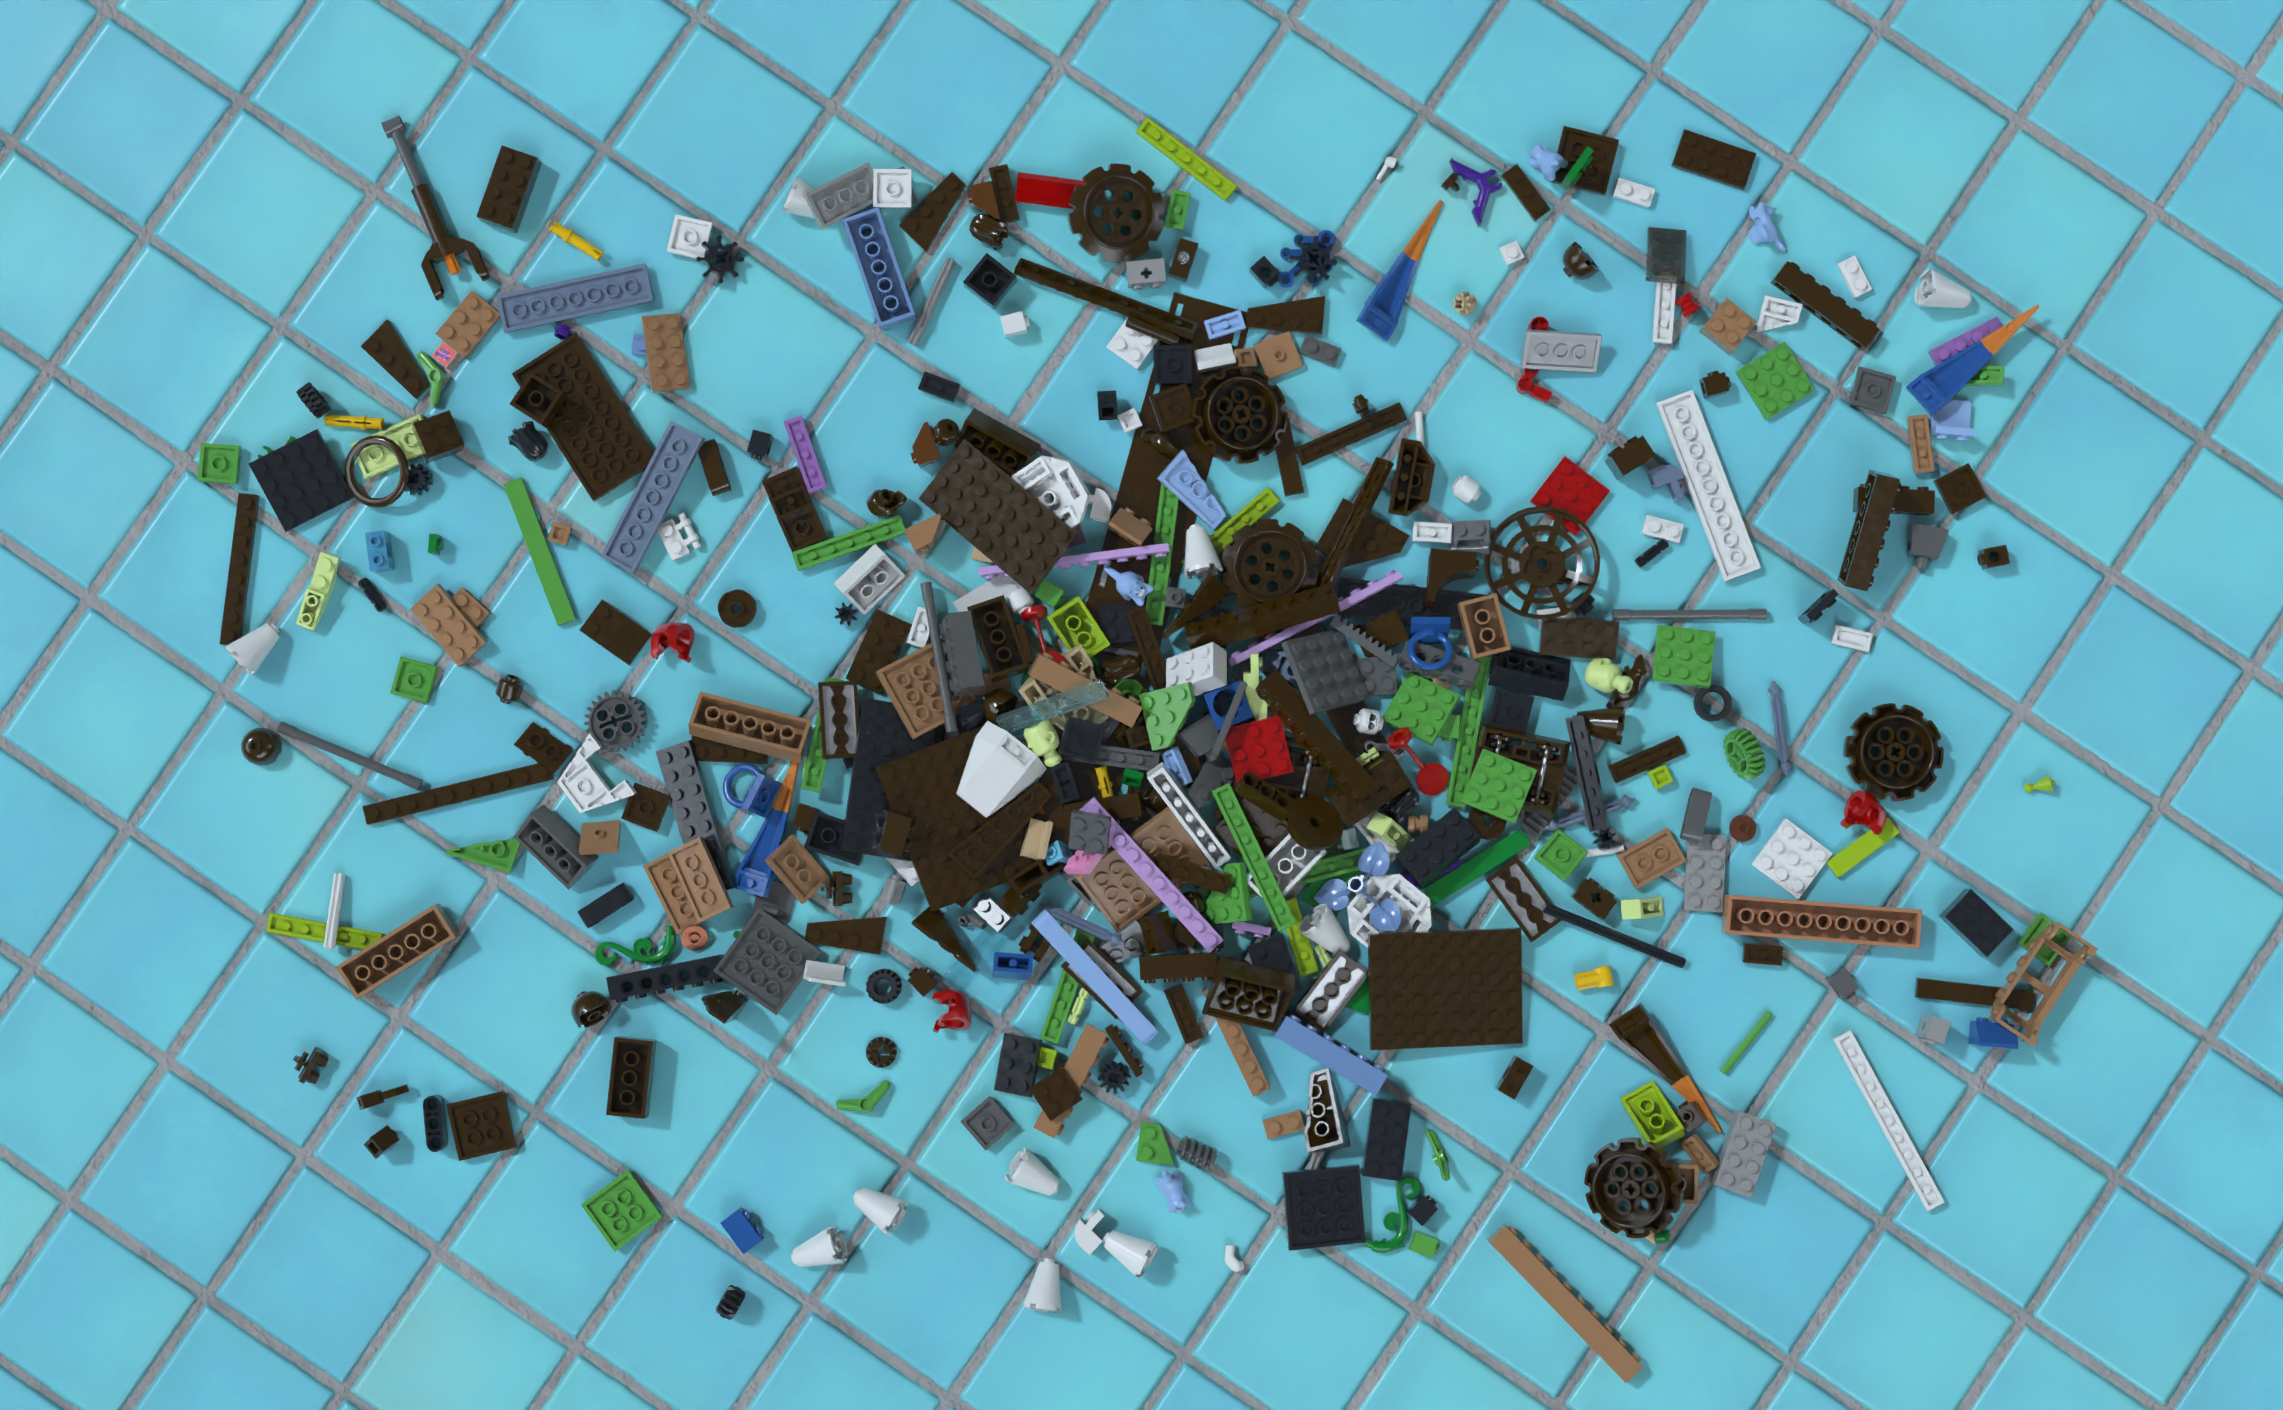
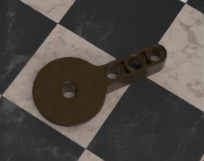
M1251 772L1245 773L1235 786L1236 792L1241 797L1279 821L1283 822L1287 818V828L1290 836L1304 849L1321 851L1330 848L1342 836V819L1338 811L1324 799L1314 796H1305L1299 799L1291 798Z

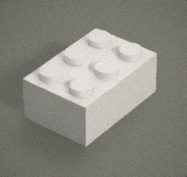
M1211 642L1167 658L1166 688L1192 682L1194 695L1197 696L1227 685V651Z

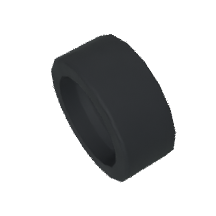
M1710 685V688H1702L1695 695L1693 701L1694 710L1703 720L1709 722L1719 721L1729 714L1732 707V698L1723 687ZM1715 692L1722 696L1724 706L1720 713L1711 715L1703 710L1701 702L1705 694Z

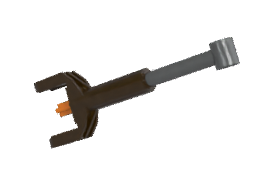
M396 116L382 122V127L388 139L393 138L414 187L411 193L433 242L424 256L421 267L435 299L439 301L444 298V289L433 263L438 264L445 261L451 276L458 275L462 270L456 256L464 253V250H467L474 269L482 281L490 279L478 247L473 242L450 235L429 184H424L403 133L406 132V128L401 117Z

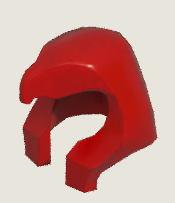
M681 622L663 623L657 626L651 637V656L658 659V656L670 647L672 652L678 654V658L690 663L692 659L689 657L694 643V630L692 626Z
M1857 790L1848 798L1844 807V819L1840 824L1846 829L1854 824L1869 827L1873 834L1880 835L1886 823V813L1884 807L1873 795L1863 790Z
M944 990L933 994L932 1000L935 999L943 1005L946 1004L949 1008L948 1013L941 1015L936 1020L933 1032L938 1033L939 1029L946 1028L966 1030L971 1027V1004L966 993L958 990Z

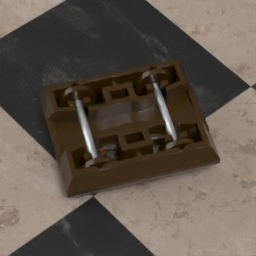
M1481 724L1470 778L1482 749L1536 769L1537 773L1521 810L1555 817L1571 742ZM1512 739L1522 741L1521 745L1514 744V746L1504 743H1511ZM1526 742L1537 744L1536 748L1544 752L1533 750L1532 747L1526 746ZM1559 750H1560V755L1549 753V752L1559 753Z
M1285 736L1294 772L1263 780L1294 799L1305 796L1324 799L1325 795L1323 792L1326 791L1329 773L1322 769L1321 764L1310 756L1308 749L1299 743L1296 738ZM1291 746L1303 748L1300 751L1301 753L1290 751ZM1235 779L1233 792L1239 802L1241 801V799H1243V797H1241L1235 790V786L1237 784Z

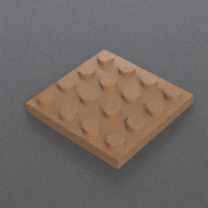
M932 643L875 672L912 739L945 723ZM952 691L950 692L955 717L958 716V708L977 700L974 694L953 697Z

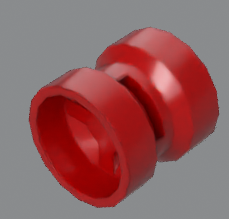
M1691 291L1675 301L1677 307H1682L1684 318L1701 308L1699 303L1692 301L1694 295Z
M1538 316L1530 322L1528 329L1548 331L1549 322L1546 318Z

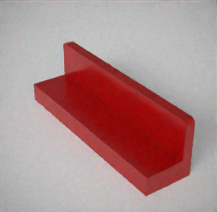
M1018 172L1015 201L1073 209L1068 204L1070 195L1076 185L1083 186L1084 181Z

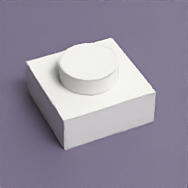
M1517 240L1499 248L1506 267L1525 258Z
M1135 408L1118 415L1125 434L1143 426Z

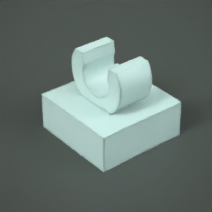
M1356 829L1343 830L1341 836L1342 844L1337 845V848L1347 850L1359 847Z

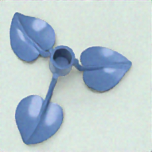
M1377 842L1369 846L1358 860L1359 869L1362 872H1366V875L1352 877L1348 882V887L1340 879H1331L1315 894L1314 899L1319 904H1327L1333 911H1340L1349 905L1348 895L1351 894V891L1356 894H1363L1377 906L1370 912L1371 924L1381 931H1397L1401 924V911L1398 904L1389 898L1384 899L1379 904L1366 892L1367 883L1364 879L1368 878L1371 874L1380 877L1390 867V857L1384 844Z

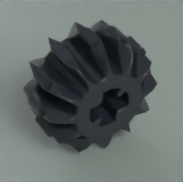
M412 463L405 491H410V494L413 496L416 492L420 496L423 495V490L428 492L429 488L426 486L433 485V482L428 481V479L433 477L432 474H428L430 469L428 467L423 468V465L420 463L417 467ZM415 476L418 477V480H419L418 483L415 482V479H414Z
M1111 1061V1068L1105 1063L1104 1067L1107 1071L1099 1070L1105 1076H1099L1098 1080H1105L1100 1087L1103 1088L1108 1085L1107 1093L1110 1092L1112 1087L1114 1088V1094H1117V1087L1122 1092L1125 1090L1121 1085L1122 1083L1129 1086V1082L1124 1080V1078H1130L1131 1075L1123 1074L1128 1070V1067L1121 1070L1122 1062H1119L1118 1067H1115V1061ZM1112 1072L1113 1074H1119L1120 1077H1118L1119 1080L1117 1082L1109 1080Z
M730 1285L721 1297L716 1307V1313L720 1314L723 1318L731 1320L740 1308L745 1298V1292L737 1286Z

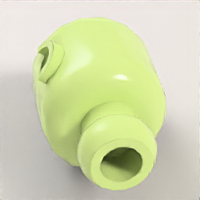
M1608 658L1593 659L1585 670L1584 676L1587 685L1604 693H1612L1617 689L1618 692L1626 694L1633 686L1632 679L1629 676H1622L1621 668L1612 663Z
M1043 718L1026 726L1024 737L1028 743V748L1037 756H1044V763L1048 767L1060 763L1062 757L1056 751L1060 744V739L1051 721Z

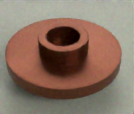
M1738 815L1731 820L1729 832L1735 840L1746 842L1754 837L1756 823L1747 815Z
M689 925L681 933V943L689 950H699L708 941L707 931L700 925Z

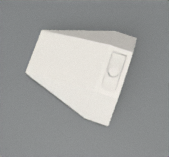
M987 721L975 736L956 794L987 818L1037 783L1047 768L1035 753L1009 732Z

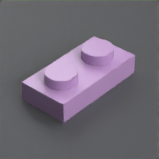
M1241 921L1232 922L1231 928H1235L1236 933L1246 934L1247 931L1254 932L1255 937L1265 938V935L1270 936L1271 932L1270 927Z

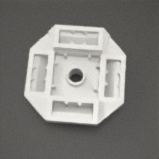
M1044 455L1012 475L1013 479L1072 528L1083 522L1091 494L1072 461ZM1051 494L1054 496V501H1053V502L1051 501V498H1050V495H1051Z
M1400 874L1382 875L1380 877L1372 876L1366 882V892L1379 904L1386 898L1398 904L1401 911V924L1397 931H1381L1371 924L1370 912L1377 906L1365 895L1356 894L1347 906L1350 934L1367 948L1368 934L1428 931L1432 926L1430 898Z

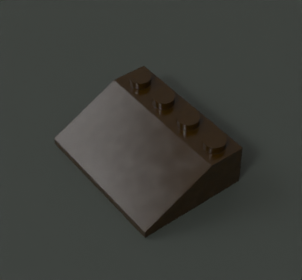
M1220 957L1213 973L1202 1014L1276 1032L1295 992V976Z

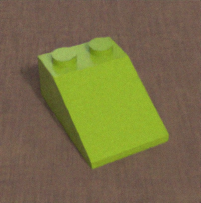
M1078 595L1046 616L1068 650L1081 645L1089 658L1110 645Z
M1654 1081L1620 1098L1624 1109L1645 1145L1648 1142H1653L1663 1148L1684 1136L1683 1125Z

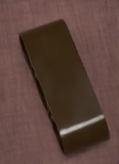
M715 438L703 442L698 454L712 496L731 491L730 482Z

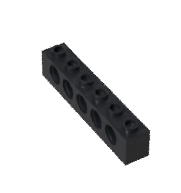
M723 954L606 977L610 1000L616 999V1003L628 1001L627 997L635 995V999L647 997L646 993L649 992L659 995L666 993L665 989L673 988L674 992L684 990V985L692 984V988L703 986L704 981L711 980V984L723 982L722 977L713 972L722 959ZM703 966L709 968L710 972L707 977L702 976L700 973ZM684 970H688L691 974L688 981L684 980L681 976ZM664 974H669L671 976L672 980L670 984H665L663 982ZM647 977L653 982L651 988H647L644 985V980ZM627 981L632 982L634 985L631 992L625 989Z

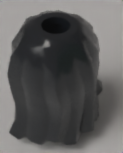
M533 421L522 423L523 428L518 430L515 428L512 431L513 434L508 437L509 444L515 446L529 461H539L547 454L548 443L535 429Z
M1409 787L1380 808L1386 812L1385 816L1401 825L1403 819L1419 805L1420 797L1413 787Z

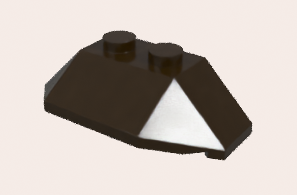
M1401 438L1389 498V514L1407 517L1429 502L1435 463L1421 441Z

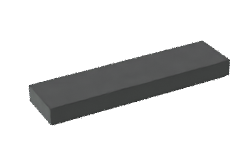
M1241 681L1211 754L1216 756L1220 754L1248 685L1246 682Z

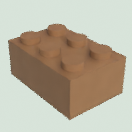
M1497 593L1457 604L1471 660L1511 650Z

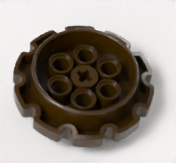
M1116 163L1108 165L1107 171L1100 166L1082 177L1084 185H1076L1068 202L1073 207V212L1067 215L1071 233L1080 236L1079 246L1091 256H1096L1097 253H1100L1102 261L1111 263L1124 262L1126 255L1133 260L1145 254L1150 249L1148 242L1150 240L1152 242L1158 240L1164 222L1159 219V215L1165 212L1164 202L1160 192H1153L1152 187L1155 184L1153 180L1141 170L1136 171L1134 174L1131 172L1130 165ZM1106 190L1110 191L1112 194V199L1110 201H1107L1104 198V193ZM1125 192L1129 193L1131 197L1128 203L1123 200ZM1096 206L1101 209L1100 217H1097L1093 212ZM1132 210L1138 212L1139 217L1137 220L1132 219ZM1113 211L1120 212V215L1116 216L1113 214ZM1103 224L1109 226L1110 231L1108 234L1102 232ZM1122 226L1128 228L1126 236H1123L1120 232Z
M1242 366L1227 367L1220 371V377L1212 374L1198 388L1201 397H1195L1191 405V419L1197 421V426L1193 427V431L1201 446H1210L1209 454L1216 459L1227 463L1231 461V458H1234L1238 465L1253 463L1259 460V454H1262L1264 457L1269 455L1281 442L1278 438V433L1282 434L1286 431L1288 413L1281 409V406L1285 404V399L1276 384L1273 386L1268 384L1269 377L1254 368L1249 369L1246 373L1243 371ZM1235 392L1240 393L1241 401L1235 399ZM1251 401L1257 402V410L1252 408ZM1219 402L1226 405V411H1222L1219 408ZM1238 412L1241 413V414H1240V416L1242 417L1241 419H1238V414H1237ZM1253 420L1259 422V429L1253 426ZM1221 421L1226 422L1227 430L1221 428ZM1238 430L1243 431L1244 439L1238 437Z
M1261 519L1257 521L1255 528L1247 524L1232 536L1234 545H1226L1222 555L1221 564L1222 567L1227 569V572L1223 573L1221 577L1223 585L1228 589L1227 593L1229 595H1237L1235 603L1240 608L1244 609L1315 588L1319 570L1313 568V563L1318 561V556L1312 542H1304L1302 540L1304 536L1302 530L1289 522L1282 527L1278 524L1277 519ZM1268 544L1272 547V552L1265 554L1262 552L1261 547ZM1282 551H1286L1289 553L1290 559L1283 561L1280 559L1279 554ZM1254 556L1257 559V564L1250 566L1247 564L1246 559ZM1266 564H1268L1269 566L1273 564L1274 572H1271L1270 570L1265 571L1267 567ZM1283 571H1291L1293 578L1290 580L1284 579L1282 576ZM1252 575H1257L1260 578V583L1253 585L1250 583L1249 578ZM1275 582L1278 590L1275 592L1269 591L1267 584Z
M1888 703L1873 707L1872 715L1865 712L1856 718L1850 726L1853 735L1845 737L1843 756L1850 759V764L1846 766L1850 778L1856 785L1863 783V791L1879 800H1885L1886 796L1889 795L1893 802L1905 801L1915 797V790L1925 792L1935 782L1937 776L1934 774V770L1942 768L1944 749L1937 745V741L1941 739L1937 727L1932 720L1923 721V712L1909 705H1902L1900 709H1897L1895 703ZM1882 730L1886 731L1888 735L1885 741L1880 737ZM1901 731L1907 734L1905 741H1902L1899 737ZM1872 747L1878 750L1876 757H1873L1870 753ZM1910 748L1916 750L1914 758L1909 755ZM1892 749H1896L1894 755L1891 756ZM1882 764H1885L1887 766V772L1885 774L1881 773L1880 766ZM1901 764H1904L1907 768L1904 775L1899 771Z
M1627 1137L1619 1139L1617 1146L1610 1142L1594 1155L1596 1163L1589 1164L1585 1173L1584 1184L1590 1187V1191L1586 1193V1199L1592 1213H1599L1601 1215L1600 1223L1610 1231L1618 1234L1624 1230L1626 1237L1644 1238L1650 1235V1230L1658 1233L1674 1220L1671 1212L1677 1213L1683 1201L1684 1192L1677 1186L1682 1182V1177L1676 1163L1666 1160L1668 1153L1663 1148L1653 1142L1643 1145L1640 1138ZM1639 1166L1644 1169V1171H1645V1174H1644V1175H1642V1174L1639 1173V1171H1638V1167H1639ZM1620 1167L1625 1169L1626 1175L1620 1173ZM1650 1183L1656 1187L1655 1192L1650 1189ZM1612 1184L1618 1187V1192L1612 1189ZM1623 1200L1628 1202L1629 1209L1623 1206ZM1642 1200L1647 1202L1648 1209L1642 1206Z

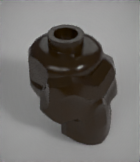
M887 489L876 490L868 497L866 503L869 511L875 516L890 517L906 502L907 497L900 491L895 493Z

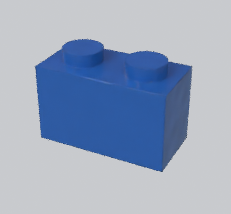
M995 952L992 977L1031 980L1033 955Z
M741 1207L720 1224L740 1251L745 1254L764 1239V1232L758 1224L755 1226L751 1219L753 1217L747 1209L743 1210Z

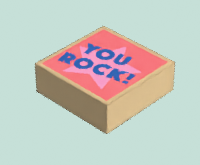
M442 342L431 356L448 369L459 353L445 342Z

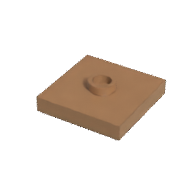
M1289 331L1254 344L1263 371L1269 377V380L1303 367Z
M620 820L582 823L579 845L580 855L619 852Z

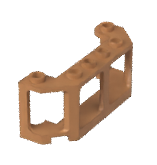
M2058 922L2048 924L2043 932L2029 942L2027 946L2028 951L2018 959L2016 963L2018 966L2014 972L2011 971L2008 974L2004 987L1997 991L1995 995L1997 998L1990 1012L1989 1019L1991 1021L1997 1022L2030 1046H2035L2039 1038L2035 1035L2042 1030L2039 1027L2079 966L2086 963L2085 959L2088 955L2093 957L2098 950L2095 946ZM2059 928L2083 944L2076 953H2069L2051 940ZM2042 944L2066 960L2065 965L2049 987L2025 972ZM2020 978L2041 991L2044 995L2027 1021L2007 1009L2006 1005L2003 1004ZM2003 1013L2023 1026V1035L2000 1020Z

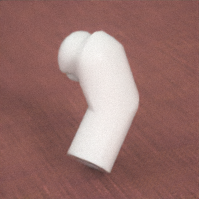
M1226 1245L1225 1263L1232 1271L1238 1272L1244 1269V1263L1236 1259L1235 1245Z

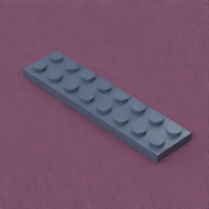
M646 264L496 296L505 334L654 302Z
M670 421L601 557L632 574H636L705 438Z

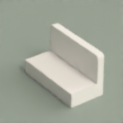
M1231 343L1194 351L1198 373L1236 366Z
M806 960L803 979L846 987V983L842 981L845 966Z

